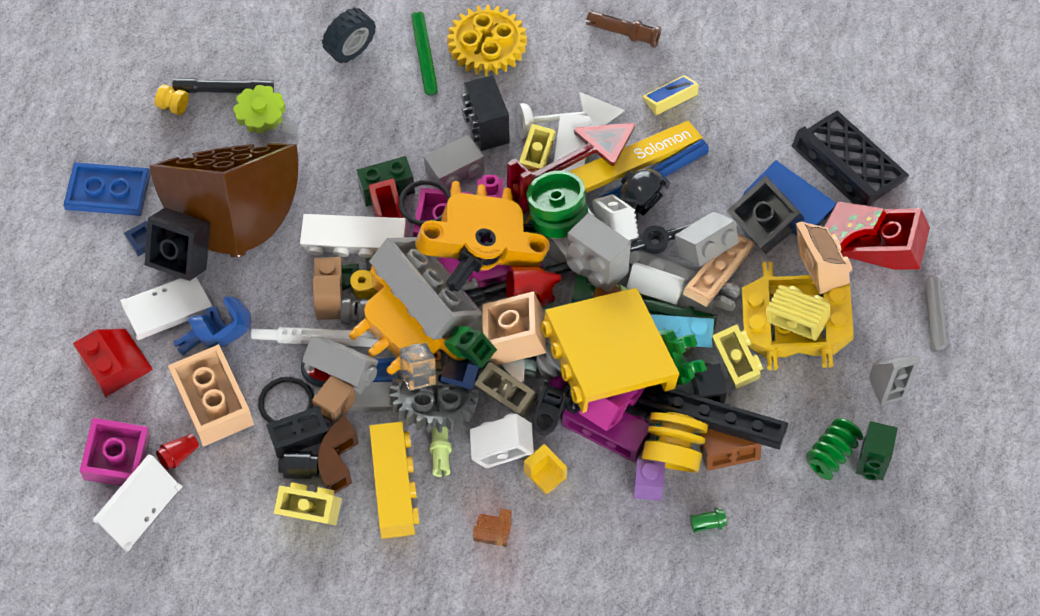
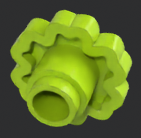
M257 85L254 90L245 89L242 94L236 97L237 105L233 108L238 125H246L248 132L263 133L269 129H275L283 122L282 114L286 111L285 102L282 94L274 93L272 87Z

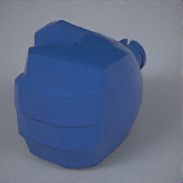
M227 296L223 298V302L231 316V322L228 325L223 321L218 307H210L206 309V315H195L188 318L192 330L178 340H175L174 345L175 347L179 346L177 350L183 356L200 343H203L207 348L218 344L220 347L227 346L250 330L251 312L239 299Z

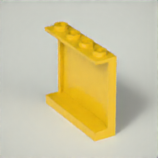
M637 287L545 310L544 321L541 322L543 336L545 338L548 337L551 343L552 355L554 359H558L561 365V375L564 381L569 382L572 399L575 404H579L582 413L587 412L588 402L661 384L664 391L675 389L679 372Z

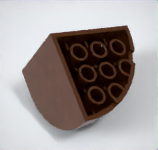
M268 143L267 147L254 148V144L209 149L192 153L193 157L182 159L174 157L149 166L155 190L163 207L210 222L208 250L230 254V257L233 258L246 255V251L264 243L281 226L294 199L299 169L297 144Z

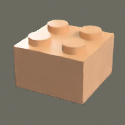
M534 292L482 304L483 333L497 349L490 358L494 365L546 353V338L541 330V322L544 321L545 314Z

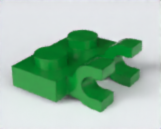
M658 330L679 372L677 385H684L695 377L694 373L707 370L704 360H694L688 363L684 360L682 353L686 352L685 348L698 345L694 334L678 338L674 330Z

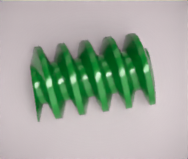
M836 418L831 422V426L825 430V434H822L818 442L812 446V450L806 453V461L817 475L830 481L833 478L832 472L840 470L838 464L843 465L846 462L845 456L849 457L852 455L851 448L856 449L859 446L857 439L863 440L864 436L853 422L843 418Z

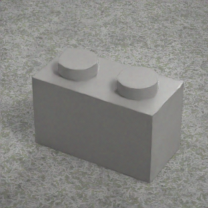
M466 135L424 156L425 171L431 180L440 182L446 188L451 189L453 181L460 183L468 178H474L484 171V156L470 136Z
M714 211L675 234L679 257L699 267L739 243L735 220Z

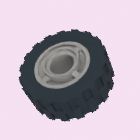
M360 8L347 9L339 14L327 27L323 35L322 47L337 62L347 63L355 59L368 47L376 32L375 22Z

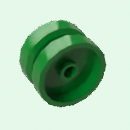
M552 171L535 178L528 186L527 200L532 225L541 235L549 238L568 237V232L589 213L583 181L576 174L567 171Z

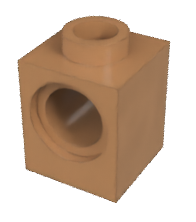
M331 375L312 399L313 406H319L323 417L335 424L346 415L356 402L354 386Z

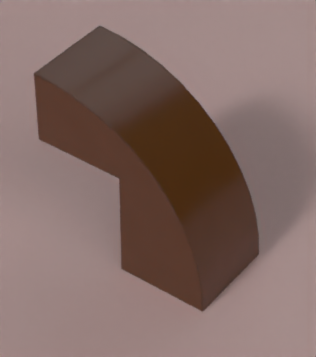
M346 416L339 419L328 430L322 440L318 453V468L323 488L334 490V494L352 484L350 471L339 455L359 444L357 432Z

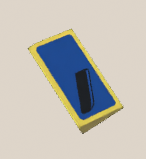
M684 75L642 96V99L654 115L657 116L698 95L699 85Z

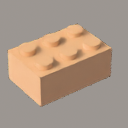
M219 344L168 365L173 381L203 447L254 425L248 405Z

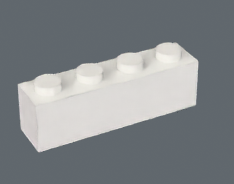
M560 113L554 162L586 145L574 134V128L590 126L591 116ZM592 155L562 171L568 172L591 162Z
M304 214L300 245L311 255L320 256L324 252H331L336 256L347 257L349 253L358 254L360 257L372 258L387 238L410 237L411 225L406 218Z

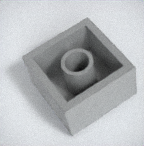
M588 213L568 232L567 264L574 272L587 277L595 287L609 292L628 273L631 241Z

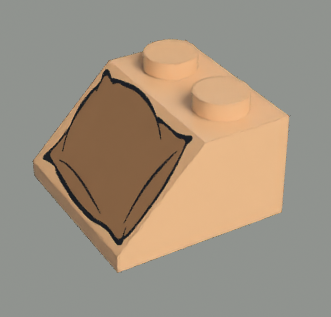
M805 222L796 223L799 256L819 294L849 284V272L852 271V266L848 257L842 256L838 238L836 236L832 237L828 228Z

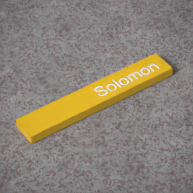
M685 121L624 147L615 166H611L603 158H599L568 172L576 174L583 181L585 192L588 193L623 178L629 171L634 173L669 158L697 141L703 140V137L689 121Z

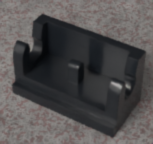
M319 406L266 424L277 458L284 456L285 451H299L322 443L324 436L328 432Z

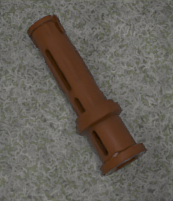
M590 10L586 20L589 21H586V25L628 36L633 42L637 40L645 42L653 48L657 46L661 36L662 28L660 26H648L642 24L640 20L630 22Z

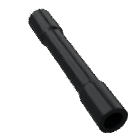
M173 78L172 87L175 91L183 90L187 93H242L245 89L254 90L257 85L272 87L274 92V81Z

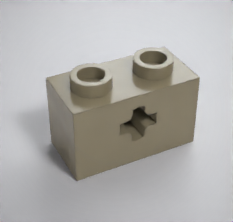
M491 362L488 363L474 383L479 390L522 418H525L539 397L535 391Z

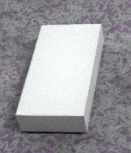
M635 262L633 263L626 289L637 287L641 294L677 305L685 278Z

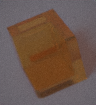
M501 509L499 517L479 514L477 525L473 528V540L475 542L507 547L512 525V510Z

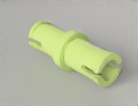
M442 427V433H439L436 428H432L430 453L433 454L432 472L437 477H442V470H444V476L450 474L449 453H451L452 447L448 440L447 427Z

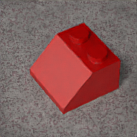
M97 329L73 343L79 358L105 398L153 370L126 329Z

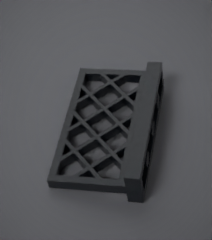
M838 110L809 128L805 126L800 128L792 144V148L853 204L871 206L874 201L906 181L909 177L905 170ZM836 120L843 127V130L830 128V123ZM814 133L826 134V141L820 140ZM830 135L843 137V143L830 142ZM848 138L857 139L861 146L848 144ZM831 149L842 150L844 157L837 156ZM848 151L861 153V160L848 158ZM866 154L876 156L879 162L866 161ZM848 165L861 167V173H856ZM866 168L878 169L879 176L867 175ZM884 170L892 171L898 177H884ZM867 182L879 183L880 189L874 190Z

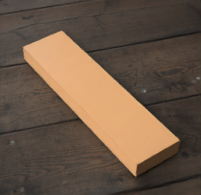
M737 233L739 243L705 263L685 287L683 295L707 307L752 251L755 242Z

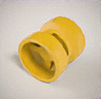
M162 84L157 90L154 104L159 109H170L171 113L180 116L187 108L189 94L183 90L175 91L173 87Z

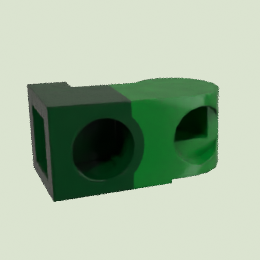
M458 325L450 338L443 342L446 348L455 356L468 359L479 368H482L497 351L482 331Z

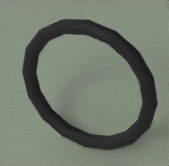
M419 180L408 185L399 197V209L402 216L410 223L422 226L426 221L412 218L405 210L404 199L413 188L421 185H432L445 193L448 202L451 193L442 183L434 180ZM442 215L433 219V221H441Z
M280 377L270 381L262 389L258 398V409L262 417L268 423L277 421L266 413L264 398L273 386L284 382L299 384L304 388L309 401L306 410L313 408L312 399L314 394L310 386L303 380L295 377Z

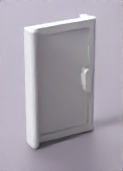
M197 277L191 281L180 278L130 298L120 300V304L136 334L137 340L187 322L189 317L205 315L206 309L212 307Z
M148 455L95 516L93 522L98 523L124 551L129 552L132 545L183 486L173 479L154 456Z

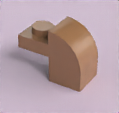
M341 257L314 258L313 298L317 320L341 319V304L344 297Z

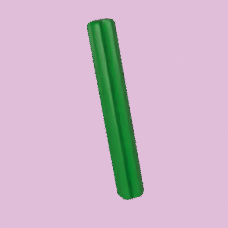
M421 11L413 12L411 18L424 92L426 95H435L438 92L425 16Z

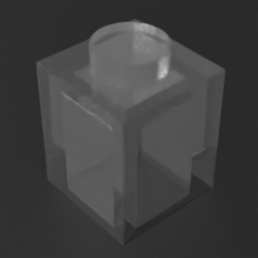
M427 343L413 344L400 348L401 376L408 389L414 390L436 385L435 357Z

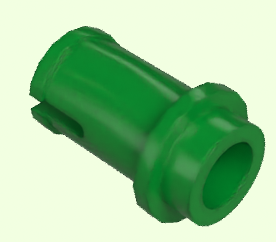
M716 507L711 512L690 515L693 533L713 528L722 530L723 526H727L724 509L719 510Z

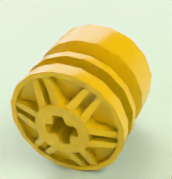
M651 413L650 421L661 425V427L649 426L647 432L659 437L658 441H645L641 459L665 462V468L698 473L702 453L691 449V444L699 445L705 443V438L694 433H707L708 425L691 416L680 413Z

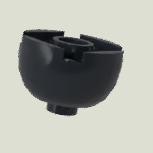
M649 168L640 169L635 173L629 171L621 180L623 186L620 189L619 199L635 209V219L638 220L637 214L640 213L644 216L662 198L663 194L660 191L663 186L668 189L670 182L663 175Z

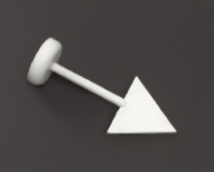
M579 92L583 112L565 114L591 116L590 126L609 124L625 110ZM518 104L516 118L520 137L527 139L531 125L534 123L559 121L560 114L533 117L532 110L528 104Z

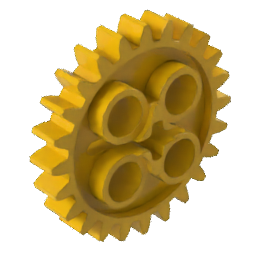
M478 5L476 12L468 8L467 16L460 13L459 21L453 20V27L448 29V52L451 53L452 60H457L458 67L465 64L466 72L472 68L475 69V75H478L480 70L484 71L485 76H488L491 70L495 75H498V69L500 68L507 72V65L515 67L516 60L521 61L522 53L526 52L527 36L526 28H522V20L517 21L516 14L509 16L508 9L499 12V6H496L494 10H490V6L487 5L485 10H481Z

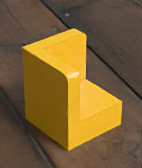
M544 444L534 454L524 460V473L545 494H548L567 478V466Z

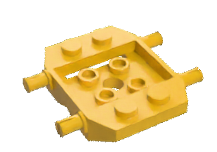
M768 261L769 271H767V262H763V277L742 287L743 325L752 344L748 347L767 358L768 370H772V361L774 370L779 368L778 357H788L797 353L822 356L823 368H827L828 358L829 368L833 367V355L854 339L850 283L822 293L823 298L830 303L831 314L825 324V339H822V334L820 333L818 339L814 341L812 338L809 339L775 325V341H771V324L767 322L766 308L770 302L769 296H774L779 285L797 287L802 293L812 297L814 295L819 296V292L810 275L774 277L773 263Z

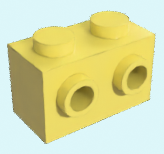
M736 324L712 335L713 343L735 389H739L761 378L760 370L763 367L757 354L752 356L748 348L752 344L745 330L740 332Z
M291 482L290 487L279 485L274 514L337 526L342 498L334 496V490L318 487L317 492L307 491V485Z

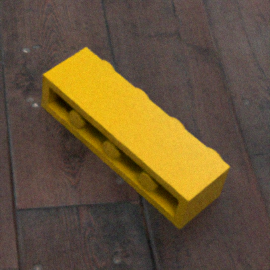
M403 421L369 425L381 538L415 535L414 525L420 524L418 507L412 508L411 500L417 498L415 481H409V473H414L412 456L407 457L406 448H411L410 432L404 431Z

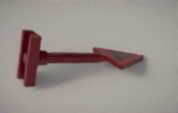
M624 123L574 128V134L586 145L534 173L530 172L516 158L508 162L507 188L511 189L513 201L516 200L519 203L523 215L530 212L527 190L535 178L544 173L562 171L594 153H597L611 166H615L635 129V124Z

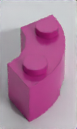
M645 388L588 402L587 412L582 413L580 410L579 414L607 431L623 418V413L628 404L633 407Z

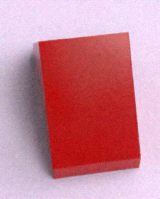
M394 178L368 185L375 217L404 218L399 209V196Z

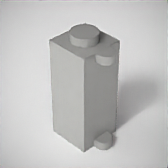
M311 336L302 362L305 363L304 368L306 370L312 371L315 367L355 385V392L362 394L365 387L369 386L376 377L378 360L326 337Z

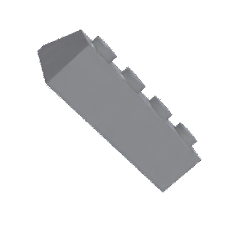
M417 237L387 238L369 262L375 268L376 274L390 286L393 295L404 303L408 313L422 325L423 331L427 336L432 339L449 338L458 325L468 326L482 316L483 313L462 288L459 292H451L449 290V287L446 286V281L450 277L449 272L435 256L421 254L416 249L415 242Z

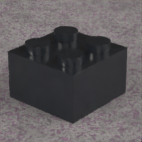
M489 75L464 82V93L461 94L464 105L462 114L465 122H470L472 127L470 128V135L473 142L478 143L481 151L509 144V113L494 76Z
M767 176L763 177L727 210L732 219L765 254L770 252L796 228V223L805 220L801 212Z
M166 207L148 217L144 265L191 281L207 270L211 223Z

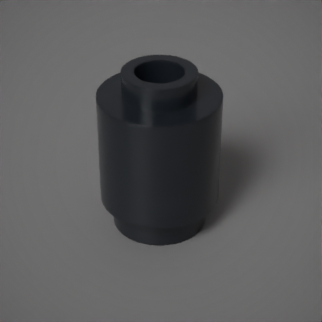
M285 451L284 456H279L278 472L283 473L284 479H312V477H318V454H313L311 451Z

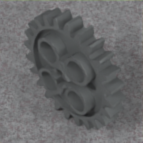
M426 361L425 367L416 365L413 370L407 366L405 373L398 372V379L393 378L392 386H390L389 405H392L393 413H398V420L406 419V426L415 423L416 430H420L424 426L427 429V433H430L432 428H436L439 433H442V427H447L448 430L453 431V424L462 427L463 420L469 422L471 415H475L476 407H478V388L473 385L471 390L440 381L444 367H441L440 361L435 366H431L430 362ZM431 381L434 385V398L433 391L431 390ZM434 400L437 403V412L434 410Z

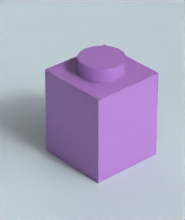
M637 459L633 498L662 500L665 462Z

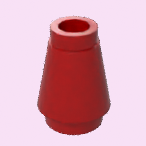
M190 433L187 436L160 445V449L156 451V456L166 470L170 468L175 469L195 449L199 448V443L194 435Z

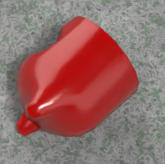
M510 266L506 277V298L534 292L542 308H545L548 303L554 302L553 288L556 283L560 282L561 276L537 266Z

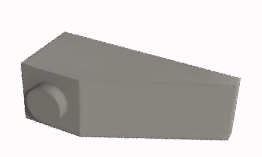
M918 356L901 357L892 360L881 359L873 364L869 379L880 405L907 397L920 363Z

